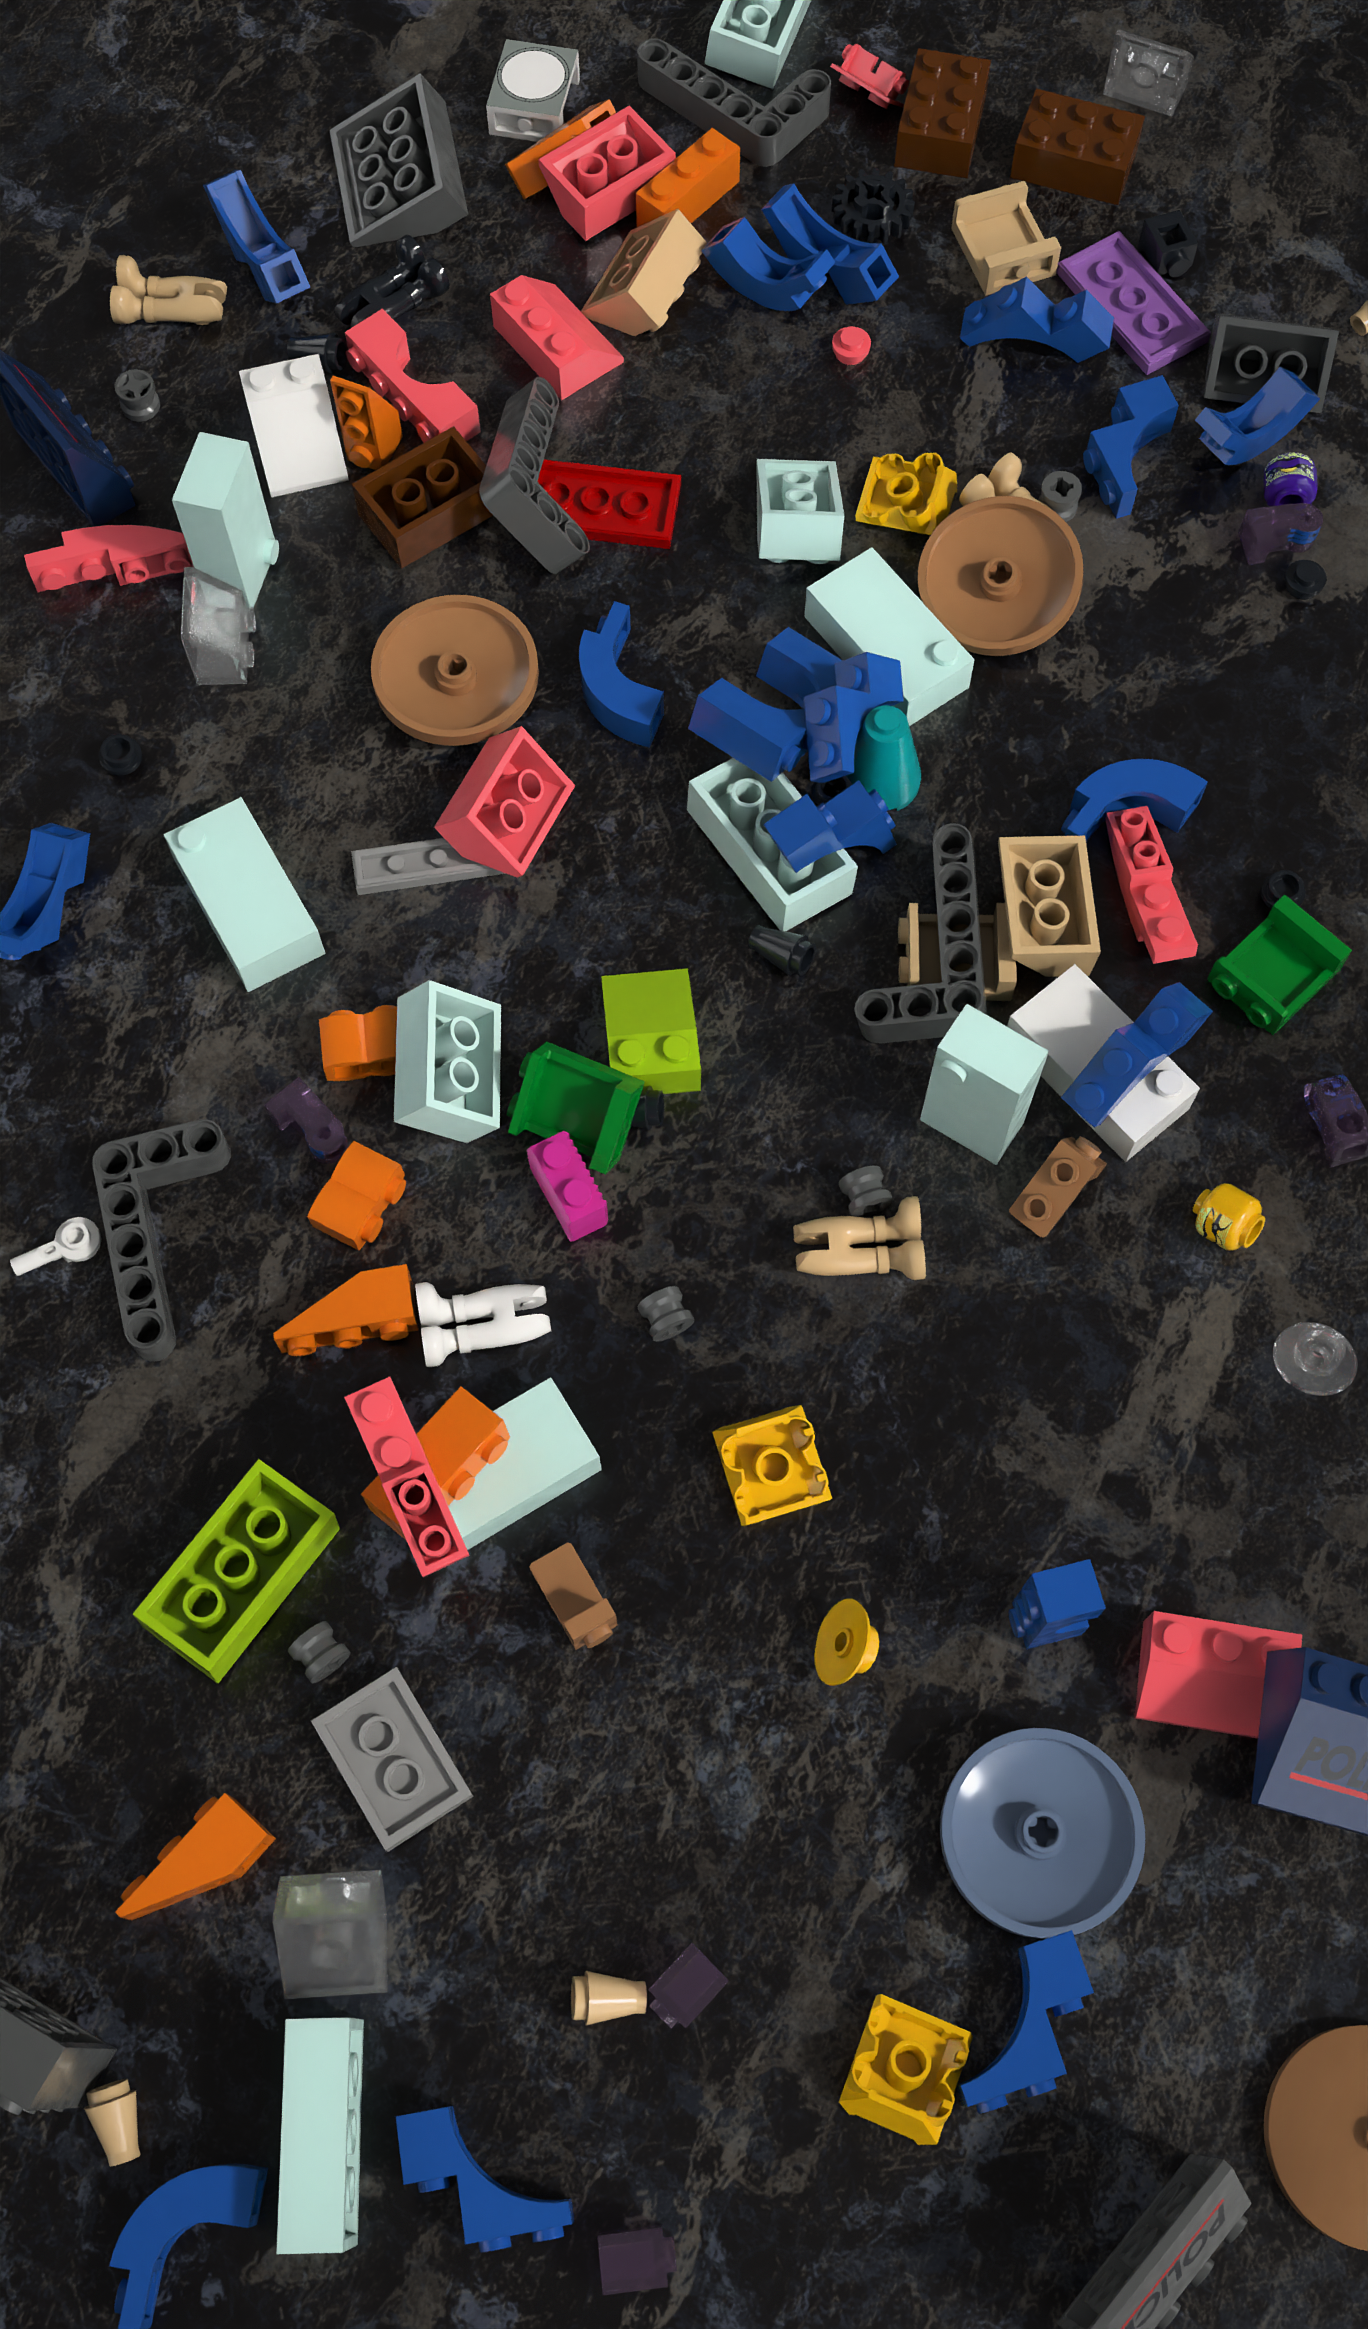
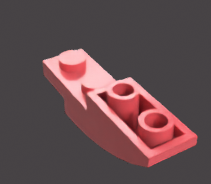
M104 525L61 532L64 542L63 546L24 555L27 569L37 592L56 590L66 585L87 580H97L111 574H116L119 584L122 586L130 583H141L147 579L171 573H181L187 569L194 568L183 533L137 525Z
M1148 806L1106 813L1105 819L1114 865L1128 915L1138 942H1145L1153 964L1196 956L1198 944L1171 881L1173 866Z
M391 1377L344 1397L422 1577L470 1556Z

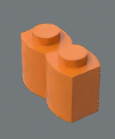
M378 1006L372 1012L366 1014H355L349 1010H338L332 1012L328 1017L319 1019L323 1069L327 1081H350L371 1075H395L397 1006Z
M353 1141L342 1155L331 1179L322 1188L307 1217L312 1227L357 1250H360L366 1241L372 1243L383 1225L382 1212L389 1203L396 1204L405 1190L406 1181L403 1179L405 1174L401 1164Z

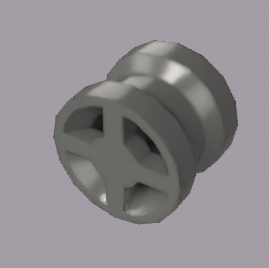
M134 369L122 373L116 379L114 384L115 392L120 400V407L125 417L131 421L142 422L153 418L158 413L160 400L150 374L143 370Z
M1052 472L1042 482L1039 501L1056 512L1065 522H1068L1077 512L1082 484L1079 478L1070 472Z
M872 1165L856 1169L842 1177L838 1185L841 1192L848 1195L850 1200L848 1210L851 1216L869 1217L885 1210L893 1203L891 1192L884 1189L882 1185L884 1175L879 1166Z
M677 1286L658 1290L643 1299L637 1306L641 1317L647 1318L651 1324L649 1333L653 1341L670 1339L682 1333L694 1323L691 1311L684 1309L681 1304L682 1293Z
M327 1621L320 1622L308 1629L288 1649V1653L295 1661H301L306 1667L305 1675L312 1684L323 1680L347 1660L351 1653L343 1643H337L332 1637L333 1629Z

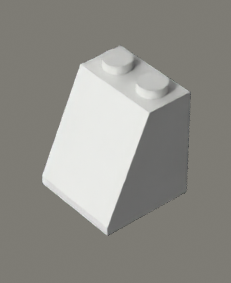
M319 354L239 371L271 497L348 481L346 465Z

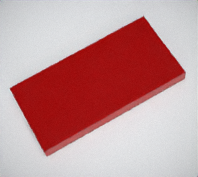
M543 460L537 482L581 527L588 540L670 549L681 489V475Z

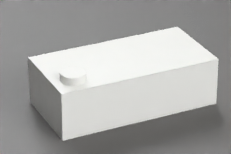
M1074 964L1014 1012L1009 1018L1007 1027L1049 1051L1040 1076L1062 1096L1113 1032L1134 1022ZM1167 1057L1128 1093L1101 1125L1094 1128L1080 1114L1078 1115L1127 1162L1190 1109L1200 1088Z

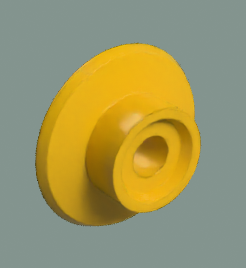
M844 1599L834 1605L825 1616L818 1631L814 1653L815 1668L821 1681L830 1686L845 1683L856 1673L866 1672L874 1663L878 1653V1633L870 1625L869 1617L864 1607L855 1599Z

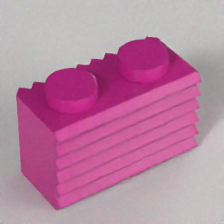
M562 1131L526 1150L528 1152L530 1169L570 1242L607 1225V1201L603 1200V1195L599 1192L598 1185L594 1183V1178L590 1177V1170L586 1169V1163L582 1162V1156L578 1154L577 1147H574L573 1140L570 1139L568 1132Z

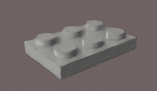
M397 1667L311 1720L387 1852L474 1797Z

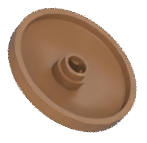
M995 496L980 499L957 509L947 516L927 540L918 567V587L920 598L924 605L967 651L988 656L1017 654L1046 642L1066 624L1079 602L1083 586L1082 553L1077 538L1070 526L1047 506L1016 496Z
M470 595L434 597L404 610L381 633L371 660V677L375 695L380 707L389 720L403 732L414 738L445 746L478 743L508 729L529 707L536 692L539 676L536 647L531 634L521 620L508 609L493 601Z
M1368 2025L1338 2027L1317 2034L1296 2048L1278 2070L1267 2096L1264 2112V2141L1269 2164L1276 2182L1296 2212L1314 2229L1328 2238L1368 2251Z

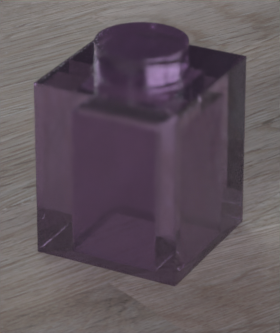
M691 1943L648 1989L656 1998L649 2006L670 2028L679 2022L686 2029L728 1984L729 1980Z
M662 2224L599 2232L597 2236L603 2295L668 2287L667 2273L677 2272L674 2236L663 2237Z

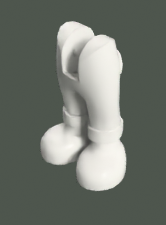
M427 1282L415 1284L426 1367L439 1366L444 1362L448 1354L458 1349L460 1354L471 1353V1350L508 1346L536 1339L551 1331L550 1318L545 1314L515 1317V1311L533 1309L546 1303L547 1298L544 1286L528 1284L504 1285L464 1296L463 1294L452 1295V1299H444L437 1294L432 1284ZM493 1318V1320L469 1326H456V1329H442L438 1327L454 1321L460 1323L471 1319Z

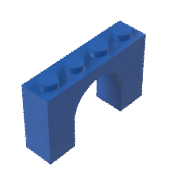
M788 627L766 644L756 677L793 699L802 709L785 710L768 706L723 678H720L698 695L688 729L772 782L785 770L788 772L792 771L800 758L808 752L804 697L837 685L835 663L843 660Z

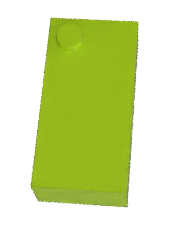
M258 1459L134 1611L133 1616L145 1630L216 1683H219L340 1530L336 1516L331 1510Z

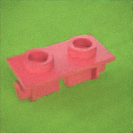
M848 44L842 53V58L844 59L842 66L833 63L830 66L842 74L839 81L856 91L859 90L860 86L869 90L868 99L885 109L888 108L889 104L903 108L904 104L896 100L898 94H904L909 86V80L906 79L905 73L884 61H881L876 73L872 72L879 58L858 44L854 46Z

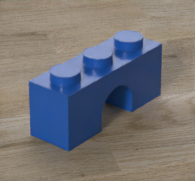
M1088 1559L1031 1574L1013 1600L1014 1608L1009 1609L1008 1614L1015 1637H1023L1026 1649L1082 1635L1089 1628L1088 1620L1098 1618L1106 1609L1091 1560Z

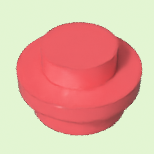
M844 327L838 330L832 339V349L837 359L847 365H855L862 362L871 348L870 336L866 331L858 327Z

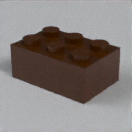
M918 48L899 125L894 167L968 179L987 93L991 60Z
M1036 88L1016 141L1010 178L1118 205L1138 150L1145 116Z
M453 426L352 483L358 515L402 569L494 516L484 505L479 493L486 464Z

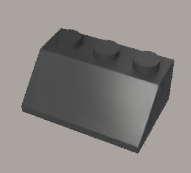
M1216 313L1207 358L1204 398L1246 403L1266 384L1278 368L1282 367L1296 374L1320 398L1309 412L1322 413L1339 330L1330 327Z

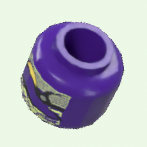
M1298 452L1284 453L1272 459L1265 467L1263 476L1264 498L1267 505L1274 511L1283 514H1296L1310 506L1316 499L1318 490L1317 469L1314 461L1307 455Z

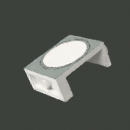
M506 39L486 104L489 135L538 142L563 125V109L570 84L578 85L580 81L578 50Z

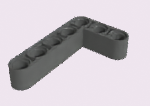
M646 39L638 46L637 68L639 86L706 132L714 128L740 146V154L758 166L768 167L778 163L826 120L829 115L831 79L824 71L816 69L805 71L764 107L661 39Z
M536 377L506 401L480 484L479 493L484 505L544 568L553 574H558L587 554L590 550V544L581 527L537 482L559 407V399L554 388L547 380L542 377Z
M956 823L943 825L934 834L932 842L942 982L873 989L860 995L855 1002L854 1010L862 1035L872 1043L881 1044L944 1037L961 1013L955 1009L964 1003L975 1005V1009L987 1015L975 854L971 834L963 825ZM951 848L962 849L960 852L955 854L945 853ZM954 886L966 887L961 892L951 893L948 891ZM965 924L969 926L961 932L951 931V928L955 925ZM962 963L972 965L967 971L956 972L953 970L954 967ZM921 1007L931 1009L925 1016L914 1017L911 1015L913 1011ZM873 1013H886L885 1017L879 1021L867 1020Z
M195 1120L110 1141L101 1145L93 1156V1171L124 1334L137 1354L150 1362L161 1361L173 1352L176 1345V1335L147 1189L212 1174L222 1170L228 1164L231 1158V1149L220 1126L211 1120ZM207 1141L216 1142L211 1150L198 1152V1148ZM172 1152L166 1161L153 1163L155 1157L160 1153ZM127 1163L125 1169L120 1173L109 1174L114 1165ZM135 1203L130 1213L121 1216L117 1215L118 1210L123 1205ZM143 1244V1248L138 1255L125 1257L126 1251L131 1246ZM147 1285L152 1286L150 1293L141 1300L133 1299V1295L138 1288ZM160 1328V1333L155 1340L149 1343L141 1342L142 1335L148 1329Z

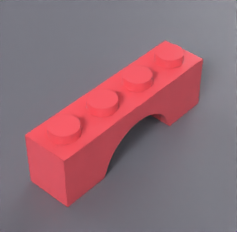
M383 308L345 332L348 346L346 357L352 368L358 373L362 371L369 378L375 392L381 397L385 395L392 402L393 407L398 410L399 417L403 421L409 420L416 427L417 433L424 443L453 426L466 441L481 432L477 405L454 381L443 384H425L411 379L403 372L405 366L410 361L406 332Z

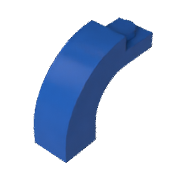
M745 217L724 225L701 250L718 274L736 291L764 307L779 311L800 309L811 295L827 281L825 274L835 264V260L827 249L799 260L788 259L777 254L760 239Z
M1279 367L1266 384L1248 402L1236 410L1220 413L1205 407L1195 419L1204 429L1199 439L1225 465L1241 464L1258 456L1282 439L1305 417L1320 398L1296 374Z
M614 601L608 616L602 615L596 633L585 629L583 631L579 646L582 692L590 711L606 729L627 741L650 748L664 716V691L631 681L616 666L630 633L631 624L630 606Z
M1131 759L1107 765L1088 776L1076 788L1069 810L1071 813L1063 823L1061 831L1065 833V836L1085 835L1087 843L1097 828L1106 821V813L1148 806L1153 819L1178 833L1200 803L1208 781L1181 766L1160 760Z
M219 2164L195 2169L169 2180L142 2202L122 2230L109 2265L110 2267L130 2270L129 2278H122L116 2294L114 2311L117 2314H121L118 2329L151 2328L165 2260L173 2244L185 2231L198 2223L207 2222L244 2228L257 2225L268 2168L246 2164Z

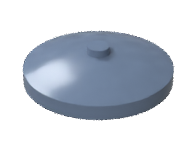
M1028 1728L1008 1732L992 1739L976 1750L964 1762L955 1774L944 1798L940 1820V1840L949 1874L958 1891L976 1912L992 1924L1010 1933L1034 1939H1047L1071 1930L1073 1935H1077L1092 1929L1114 1914L1125 1902L1142 1868L1145 1853V1825L1142 1810L1132 1785L1119 1766L1106 1753L1087 1740L1068 1732L1048 1728Z

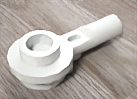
M75 1217L68 1219L56 1231L54 1241L10 1259L11 1266L15 1274L19 1276L62 1257L67 1262L86 1261L92 1258L100 1248L102 1240L100 1230L93 1221L87 1218Z

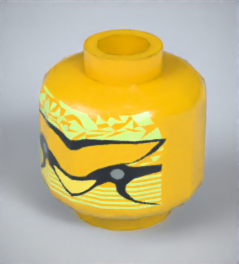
M1228 1183L1220 1184L1212 1191L1205 1189L1199 1195L1193 1207V1212L1197 1214L1195 1226L1198 1233L1229 1251L1237 1250L1241 1246L1244 1248L1251 1246L1265 1224V1217L1261 1215L1262 1207L1260 1201Z

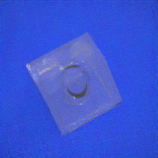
M1118 29L1115 34L1103 95L1173 116L1187 87L1194 56L1188 51Z
M184 567L181 640L197 685L247 684V668L254 667L253 644L248 642L249 632H255L256 627L254 608L247 607L242 590L194 567Z
M382 1870L280 1876L273 1913V1926L284 1999L387 1992V1914Z

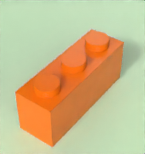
M711 128L636 192L637 227L676 209H679L690 223L694 222L740 181V146L714 128Z
M461 1386L417 1433L448 1506L454 1499L460 1500L467 1495L474 1485L475 1476L487 1463L493 1464L503 1455L510 1439L504 1420ZM378 1475L361 1495L370 1511L406 1540Z

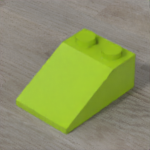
M688 968L601 976L610 1067L645 1081L643 1087L652 1086L653 1090H662L663 1094L701 1091V1065Z

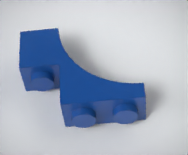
M236 169L203 185L236 260L249 264L265 301L279 303L310 288L295 250L285 244L271 227L252 195L240 169Z
M795 184L784 185L761 209L789 259L799 260L823 250H828L835 260V264L829 269L828 273L846 305L877 301L899 278L882 243L858 241L834 229L809 206Z
M1026 276L1011 285L1002 287L999 291L981 300L974 301L966 307L960 339L969 347L985 341L1005 338L1037 341L1064 352L1079 363L1110 348L1114 317L1087 289L1054 305Z
M1163 375L1119 388L1115 406L1111 410L1113 425L1091 431L1087 450L1083 453L1085 468L1089 474L1094 475L1099 485L1100 497L1105 505L1109 504L1116 519L1131 514L1138 488L1135 484L1131 468L1132 459L1147 443L1163 434L1171 432L1179 405Z
M864 652L835 663L837 685L804 697L810 781L825 783L854 773L856 739L868 713L878 706H893L904 702L900 660Z
M859 780L826 804L822 802L817 807L808 794H806L763 824L771 839L795 873L814 861L844 848L868 845L878 848L884 854L897 845L891 832L896 825L887 812L889 809L875 789L868 793Z
M53 823L31 829L28 851L20 877L11 897L0 912V958L19 960L22 956L33 951H39L42 947L59 940L65 892L69 888L84 883L90 833Z
M1180 982L1162 988L1134 1023L1118 1028L1113 1032L1061 1098L1094 1128L1101 1125L1115 1107L1147 1074L1174 1051L1186 1045L1213 1011Z
M1072 1930L1017 1948L1023 1976V1994L1016 2026L1009 2041L990 2065L970 2079L957 2084L956 2089L962 2106L970 2107L975 2105L978 2114L989 2112L1008 2105L1005 2094L1025 2088L1027 2097L1036 2096L1056 2089L1057 2085L1054 2078L1067 2074L1045 2009L1052 2008L1054 2017L1084 2008L1081 1997L1094 1993Z
M453 2106L396 2116L403 2184L417 2182L418 2193L449 2188V2176L457 2175L465 2244L479 2242L480 2252L494 2251L511 2247L510 2236L531 2232L533 2242L564 2237L563 2226L573 2224L574 2214L571 2198L544 2200L528 2197L504 2187L488 2175L467 2149L459 2132Z

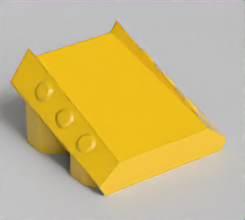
M924 453L913 462L904 461L903 457L899 454L873 457L855 514L856 521L931 535L937 526L949 515L954 494L957 493L956 472L945 467L942 458L937 453Z
M802 1405L786 1407L782 1410L723 1426L712 1432L742 1526L832 1499L826 1472L822 1468L814 1444V1430L812 1424L806 1419Z
M883 1994L876 1995L839 2103L849 2115L860 2116L913 2139L917 2145H937L943 2125L953 2108L955 2101L954 2092L961 2071L967 2061L969 2047L973 2038L972 2033Z

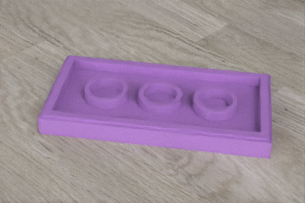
M1120 231L1058 262L1056 273L1075 295L1087 289L1114 317L1111 336L1146 375L1209 342L1211 332Z

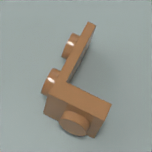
M1081 1136L1077 1140L1073 1137L1062 1139L1010 1207V1214L1038 1236L1046 1237L1087 1182L1097 1178L1107 1165L1106 1162L1099 1158L1102 1151L1092 1142Z
M565 1543L530 1564V1570L575 1650L584 1645L587 1648H592L613 1634L611 1629L618 1626L616 1614L607 1598H602L571 1543Z

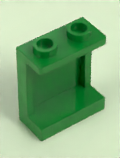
M1284 894L1273 905L1268 917L1231 953L1226 957L1221 956L1214 963L1207 980L1212 983L1214 990L1221 997L1228 1000L1231 999L1245 1011L1246 1016L1254 1025L1265 1028L1274 1035L1341 970L1352 950Z
M545 1042L533 1053L528 1052L521 1064L519 1077L524 1078L520 1092L514 1094L507 1110V1116L512 1118L508 1133L517 1136L523 1130H527L549 1138L562 1131L568 1132L578 1152L592 1157L589 1168L606 1175L620 1160L645 1081L552 1043Z

